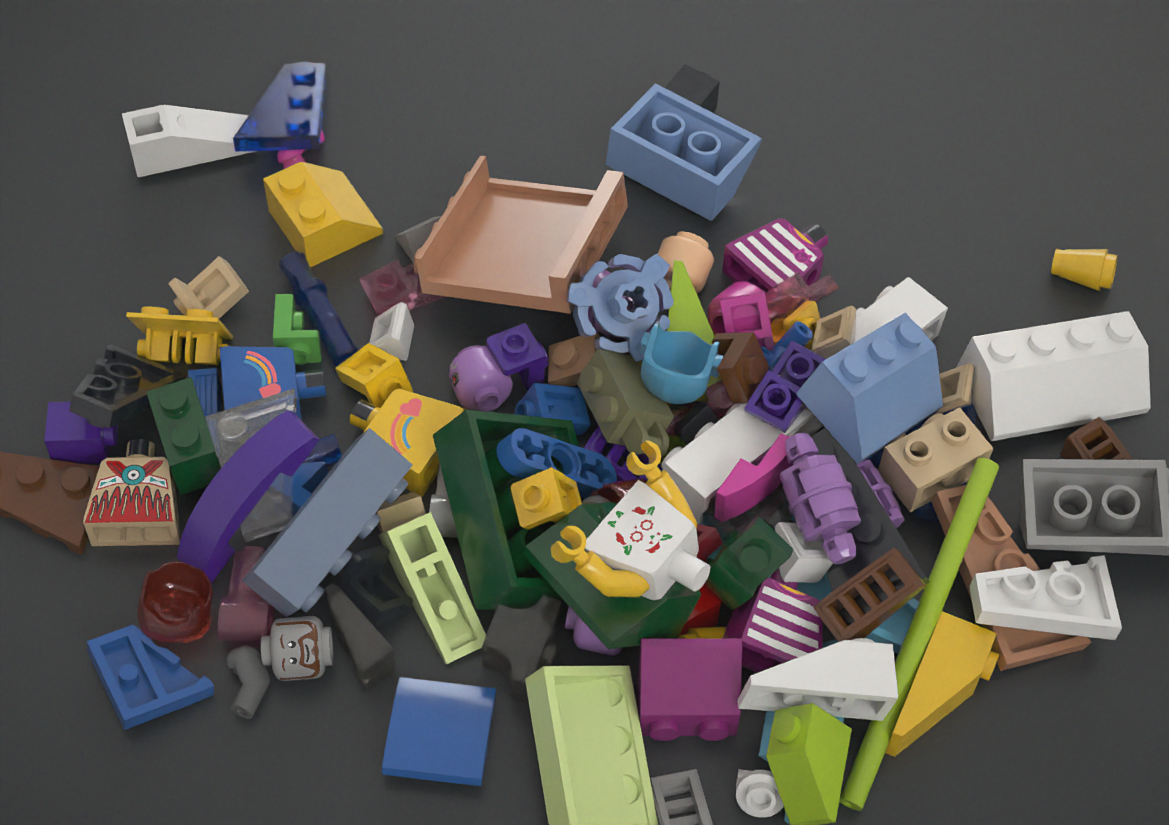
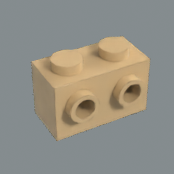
M959 407L946 415L938 413L930 417L918 430L908 435L904 433L883 448L878 470L909 512H912L930 502L937 491L955 488L967 482L977 459H990L993 447Z

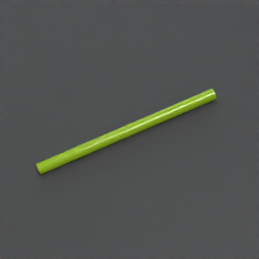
M978 458L929 576L930 582L926 584L927 586L922 593L895 660L898 699L883 721H870L840 795L839 802L848 808L862 811L908 693L999 470V465L990 459Z

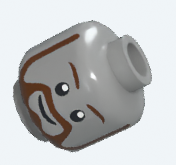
M316 616L276 619L272 624L270 636L261 637L263 666L272 665L275 677L281 681L320 678L324 674L326 666H333L331 627H323V623Z

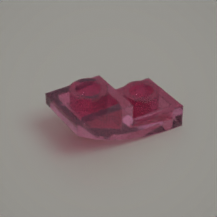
M397 259L359 278L377 315H381L400 302L406 304L409 310L446 297L422 293L419 275L414 271V262L402 268Z

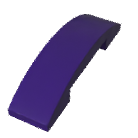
M286 410L249 438L213 478L189 517L180 540L177 558L202 587L208 588L235 553V550L228 541L277 476L281 473L292 477L320 440L294 412Z

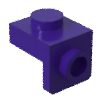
M526 323L487 338L486 346L505 376L517 373L527 391L533 383L544 384L545 367L549 365L548 357L544 347L540 342L536 341Z

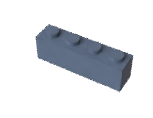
M370 428L352 443L241 581L285 617L299 609L306 613L324 592L319 583L327 573L330 572L335 576L353 555L347 549L357 536L363 540L378 524L381 517L375 512L386 500L389 504H392L407 487L408 482L403 477L413 464Z

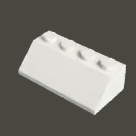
M1129 311L974 336L971 338L957 367L967 363L974 365L971 402L991 441L1084 425L1097 417H1101L1106 421L1148 413L1151 408L1148 345Z

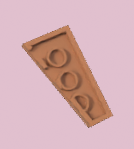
M966 485L937 491L931 498L945 536ZM987 497L959 567L970 598L969 586L976 573L1025 566L1032 571L1039 569L1029 553L1024 555L1010 536L1013 532L989 497ZM981 624L983 628L997 633L991 649L999 654L997 664L1000 671L1080 651L1092 643L1088 637Z

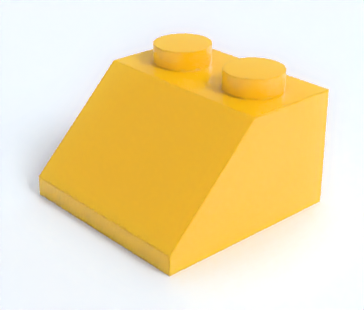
M299 162L263 178L268 211L308 269L383 234V228L342 171Z

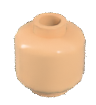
M678 232L676 236L665 238L658 251V255L670 265L665 277H663L669 286L670 292L674 260L683 261L696 294L702 291L714 263V257L708 249V242L693 233Z

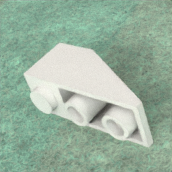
M159 105L122 113L137 177L261 150L253 119L250 115L171 105Z

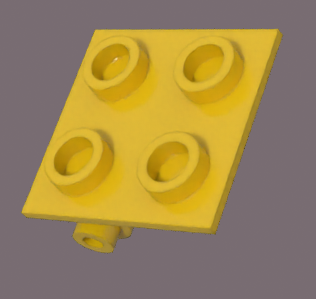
M147 306L141 308V313L127 312L126 317L146 335V339L138 340L137 355L153 362L170 363L172 343V362L178 364L181 358L182 340L186 338V364L193 363L195 354L196 364L218 366L221 362L219 347L229 346L228 344H222V339L233 340V335L218 317H213V312L208 310L189 309L186 310V316L168 315L169 310L165 308Z

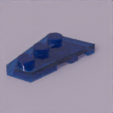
M303 61L295 64H285L233 137L235 152L319 149L327 80L325 63Z

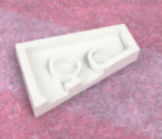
M1105 555L1090 557L1086 564L1071 566L1068 560L1053 562L1050 569L1032 571L1025 566L976 573L969 586L975 621L978 624L1116 640L1122 629Z

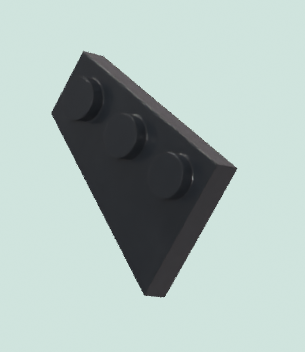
M109 344L105 350L104 358L99 357L95 363L94 372L87 374L72 394L69 411L86 418L87 422L93 426L111 428L151 407L146 391L184 380L186 375Z

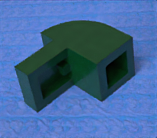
M757 516L740 533L733 529L722 539L723 544L708 557L705 563L710 565V573L704 585L729 609H735L754 595L757 586L791 557L794 549L761 517Z

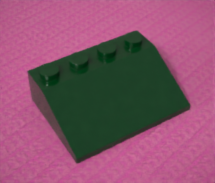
M465 410L433 434L476 609L516 610L564 602L561 596L522 554L526 545L555 523L548 521L531 529H525L520 526L511 492V485L523 479L509 474L501 466L497 457V445L516 429L525 428L579 447L572 420ZM551 456L556 469L564 474L561 463L554 456Z

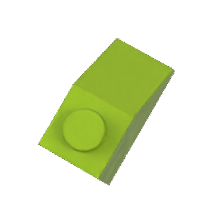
M814 703L775 710L766 757L791 825L836 823L852 729Z

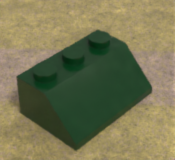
M614 502L579 505L526 545L522 554L608 650L641 645V639H677L702 595L698 590L693 591L675 581L664 596L658 600H651L643 596L608 597L603 595L575 570L576 563L574 561L568 563L555 561L551 555V546L556 541L562 542L567 548L572 550L571 544L561 537L560 532L567 526H576L584 532L587 539L617 505Z

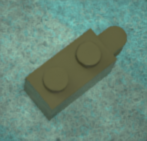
M598 348L588 365L582 370L577 384L608 443L624 445L630 453L634 452L637 455L645 454L641 449V444L644 441H652L659 447L662 458L669 447V437L665 430L673 420L674 415L665 401L654 396L645 387L641 377L643 360L635 362L631 355Z

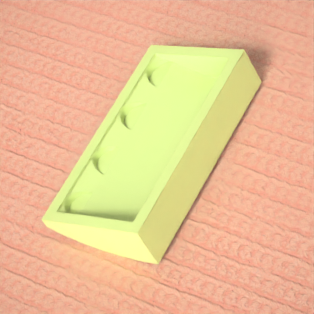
M543 666L527 677L525 682L548 824L658 825L630 666Z

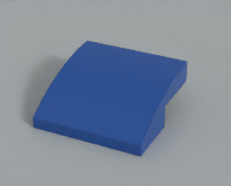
M399 677L387 733L382 775L481 786L496 703V688Z

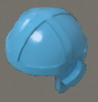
M655 323L651 333L645 332L641 341L642 348L640 354L644 355L641 377L645 387L662 401L673 404L693 402L706 391L710 377H718L717 367L724 356L717 354L719 342L710 345L690 331H664L660 324Z

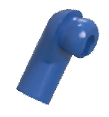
M799 321L795 322L770 351L760 346L769 365V371L772 372L791 341L804 347L813 338L812 331L807 325Z

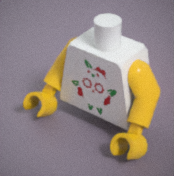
M644 441L641 444V449L648 456L649 464H643L639 461L638 456L631 452L627 456L626 465L633 474L645 475L648 479L646 484L638 480L587 539L580 528L576 526L565 527L560 532V535L571 544L572 550L560 541H556L551 546V555L555 561L560 563L574 561L576 563L575 570L603 595L608 597L643 596L651 600H658L664 596L675 581L693 591H697L704 585L710 573V565L696 557L699 551L696 519L684 495L666 470L660 471L657 467L661 460L659 447L652 441Z

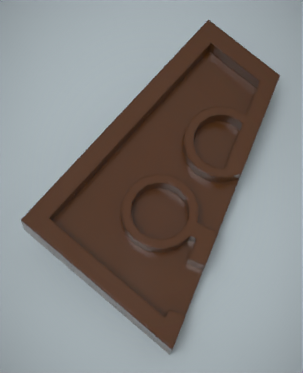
M0 452V516L5 518L12 517L30 526L33 532L45 538L51 536L67 544L69 550L82 556L88 540L83 520L100 466Z

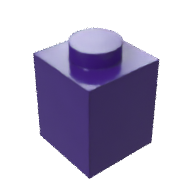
M48 402L44 442L50 459L81 464H101V461L109 458L110 446L117 445V425L111 428L96 427L89 424L86 418L70 412L71 402Z

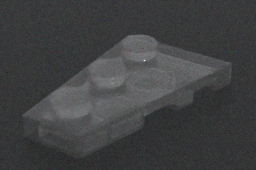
M295 389L205 416L221 468L249 438L286 410L296 412L297 396ZM280 473L240 525L245 542L282 531L292 519L294 476L290 477Z

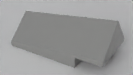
M1023 459L1019 525L1026 548L1169 555V468H1166V460Z

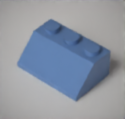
M655 83L610 129L606 165L616 171L624 172L625 176L712 221L733 198L761 144L762 138Z
M905 312L822 361L796 395L852 459L859 464L943 407L936 346L926 336L920 326Z

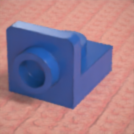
M533 383L515 408V415L572 420L576 435H583L591 426L584 396L580 388Z

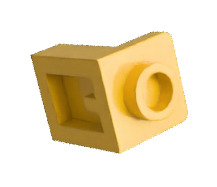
M370 343L335 368L342 383L366 395L369 403L379 408L382 407L394 390L402 389L413 392L399 358Z
M552 467L511 485L519 523L525 529H531L548 521L557 523L579 505H582L576 482Z

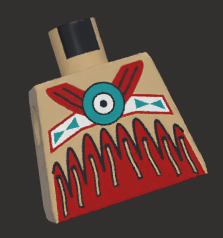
M130 440L127 444L126 457L106 458L101 461L83 520L91 546L180 544L181 530L175 480L167 458L154 457L155 444L150 440Z

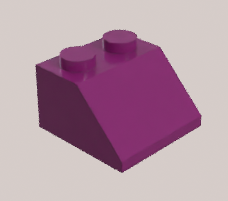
M641 639L637 675V707L642 736H650L658 741H669L679 736H700L704 740L717 741L728 736H736L741 709L738 708V698L741 694L742 639Z

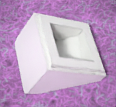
M778 522L775 526V532L794 549L791 557L779 567L783 581L819 582L833 564L827 558L821 546L824 541L805 542L797 523Z

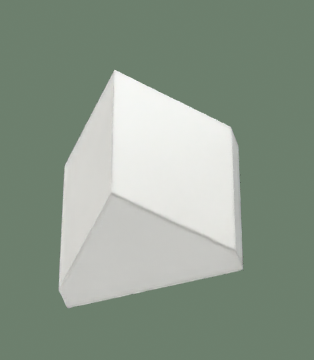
M400 302L374 319L369 342L399 358V360L404 361L408 359L414 323L406 304Z

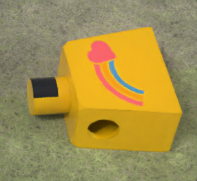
M397 389L392 391L381 408L364 400H359L351 412L349 422L351 425L364 430V432L370 428L413 464L403 478L408 482L406 488L411 492H416L422 498L439 471V459L433 434L464 412V409L440 400Z

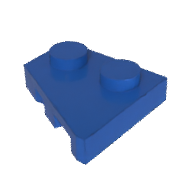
M134 625L87 641V653L124 730L214 695V685L209 678L203 676L200 679L180 665L181 658L167 648L155 645L150 636Z

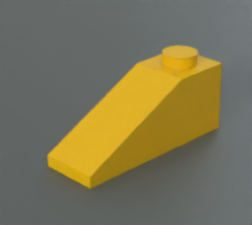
M943 611L941 612L892 733L886 754L894 757L897 756L973 695L979 678L987 681L990 680L999 657L998 653L991 651L997 635L996 632Z

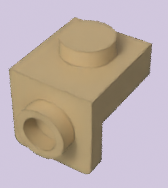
M220 256L188 285L176 277L168 283L177 295V298L173 300L174 304L185 316L186 310L201 309L214 313L213 317L220 318L249 292L231 265Z

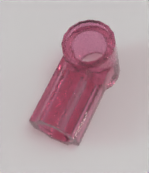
M246 546L241 551H235L228 597H222L219 607L218 636L220 640L261 642L262 636H270L274 619V607L241 581L266 551L263 547Z

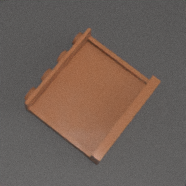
M480 156L471 171L465 174L461 187L455 196L450 198L447 209L440 220L434 223L431 234L422 248L416 251L414 271L419 275L422 293L571 314L574 305L567 302L570 284L578 283L590 266L600 260L628 207L624 172L607 170L597 190L490 178L486 156Z

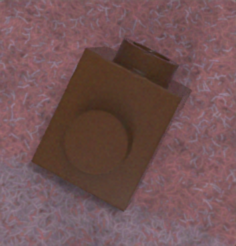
M754 332L716 334L712 344L719 342L717 354L724 356L717 367V371L733 404L748 403L769 369Z

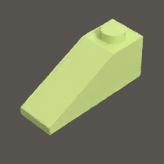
M431 512L378 535L382 545L390 551L388 558L405 593L413 600L412 605L445 664L490 644Z

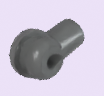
M244 645L231 650L227 657L228 668H234L233 672L238 674L242 683L230 708L235 714L251 719L270 685V676L266 666L262 664L261 653L249 645Z

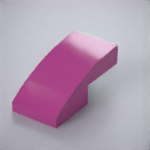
M765 291L720 299L726 333L754 332L759 345L770 351L774 346Z
M781 433L758 466L740 458L716 492L714 518L724 522L744 513L764 500L782 483L780 473L793 466V464H789L785 452V441L790 437Z

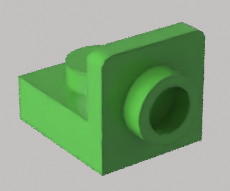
M275 294L274 347L292 349L296 365L321 362L322 352L319 332L317 330H305L303 311L296 312L293 294Z

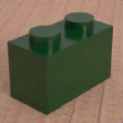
M192 377L146 391L168 464L180 495L207 487L222 467Z

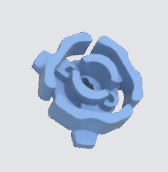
M618 254L610 259L609 267L627 268L626 270L612 272L602 278L595 288L592 287L595 277L608 268L605 262L598 261L590 266L578 283L570 284L567 302L575 306L573 317L578 333L582 337H590L596 334V330L588 318V308L591 307L595 320L603 330L613 336L626 339L625 342L615 343L604 337H599L594 342L596 349L599 348L622 354L629 352L635 362L643 360L644 355L640 354L642 348L641 341L647 329L653 323L660 324L664 331L669 327L670 320L667 316L657 317L659 311L669 309L674 303L669 286L663 278L670 265L658 254L653 255L646 261L637 257ZM626 295L632 298L634 309L630 311L626 309L628 301L622 298V296Z

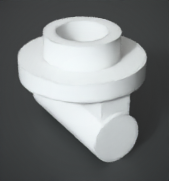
M738 769L736 799L743 811L754 817H770L777 814L784 807L771 771Z

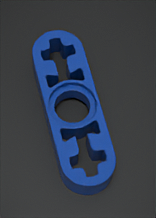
M525 428L516 429L497 445V457L501 466L515 477L525 479L551 467L556 469L551 460V456H554L561 463L564 475L576 482L581 498L603 496L616 486L617 476L614 467L606 457L599 453Z

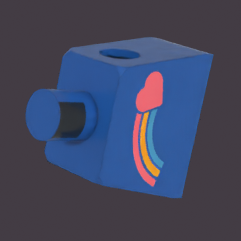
M219 347L225 419L231 443L251 438L263 426L286 410L294 412L302 420L300 399L326 396L323 369L297 373L294 352L290 348Z

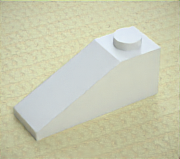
M867 638L843 640L751 675L738 698V708L775 712L778 709L814 703L833 717L883 721L898 699L893 644L875 643Z

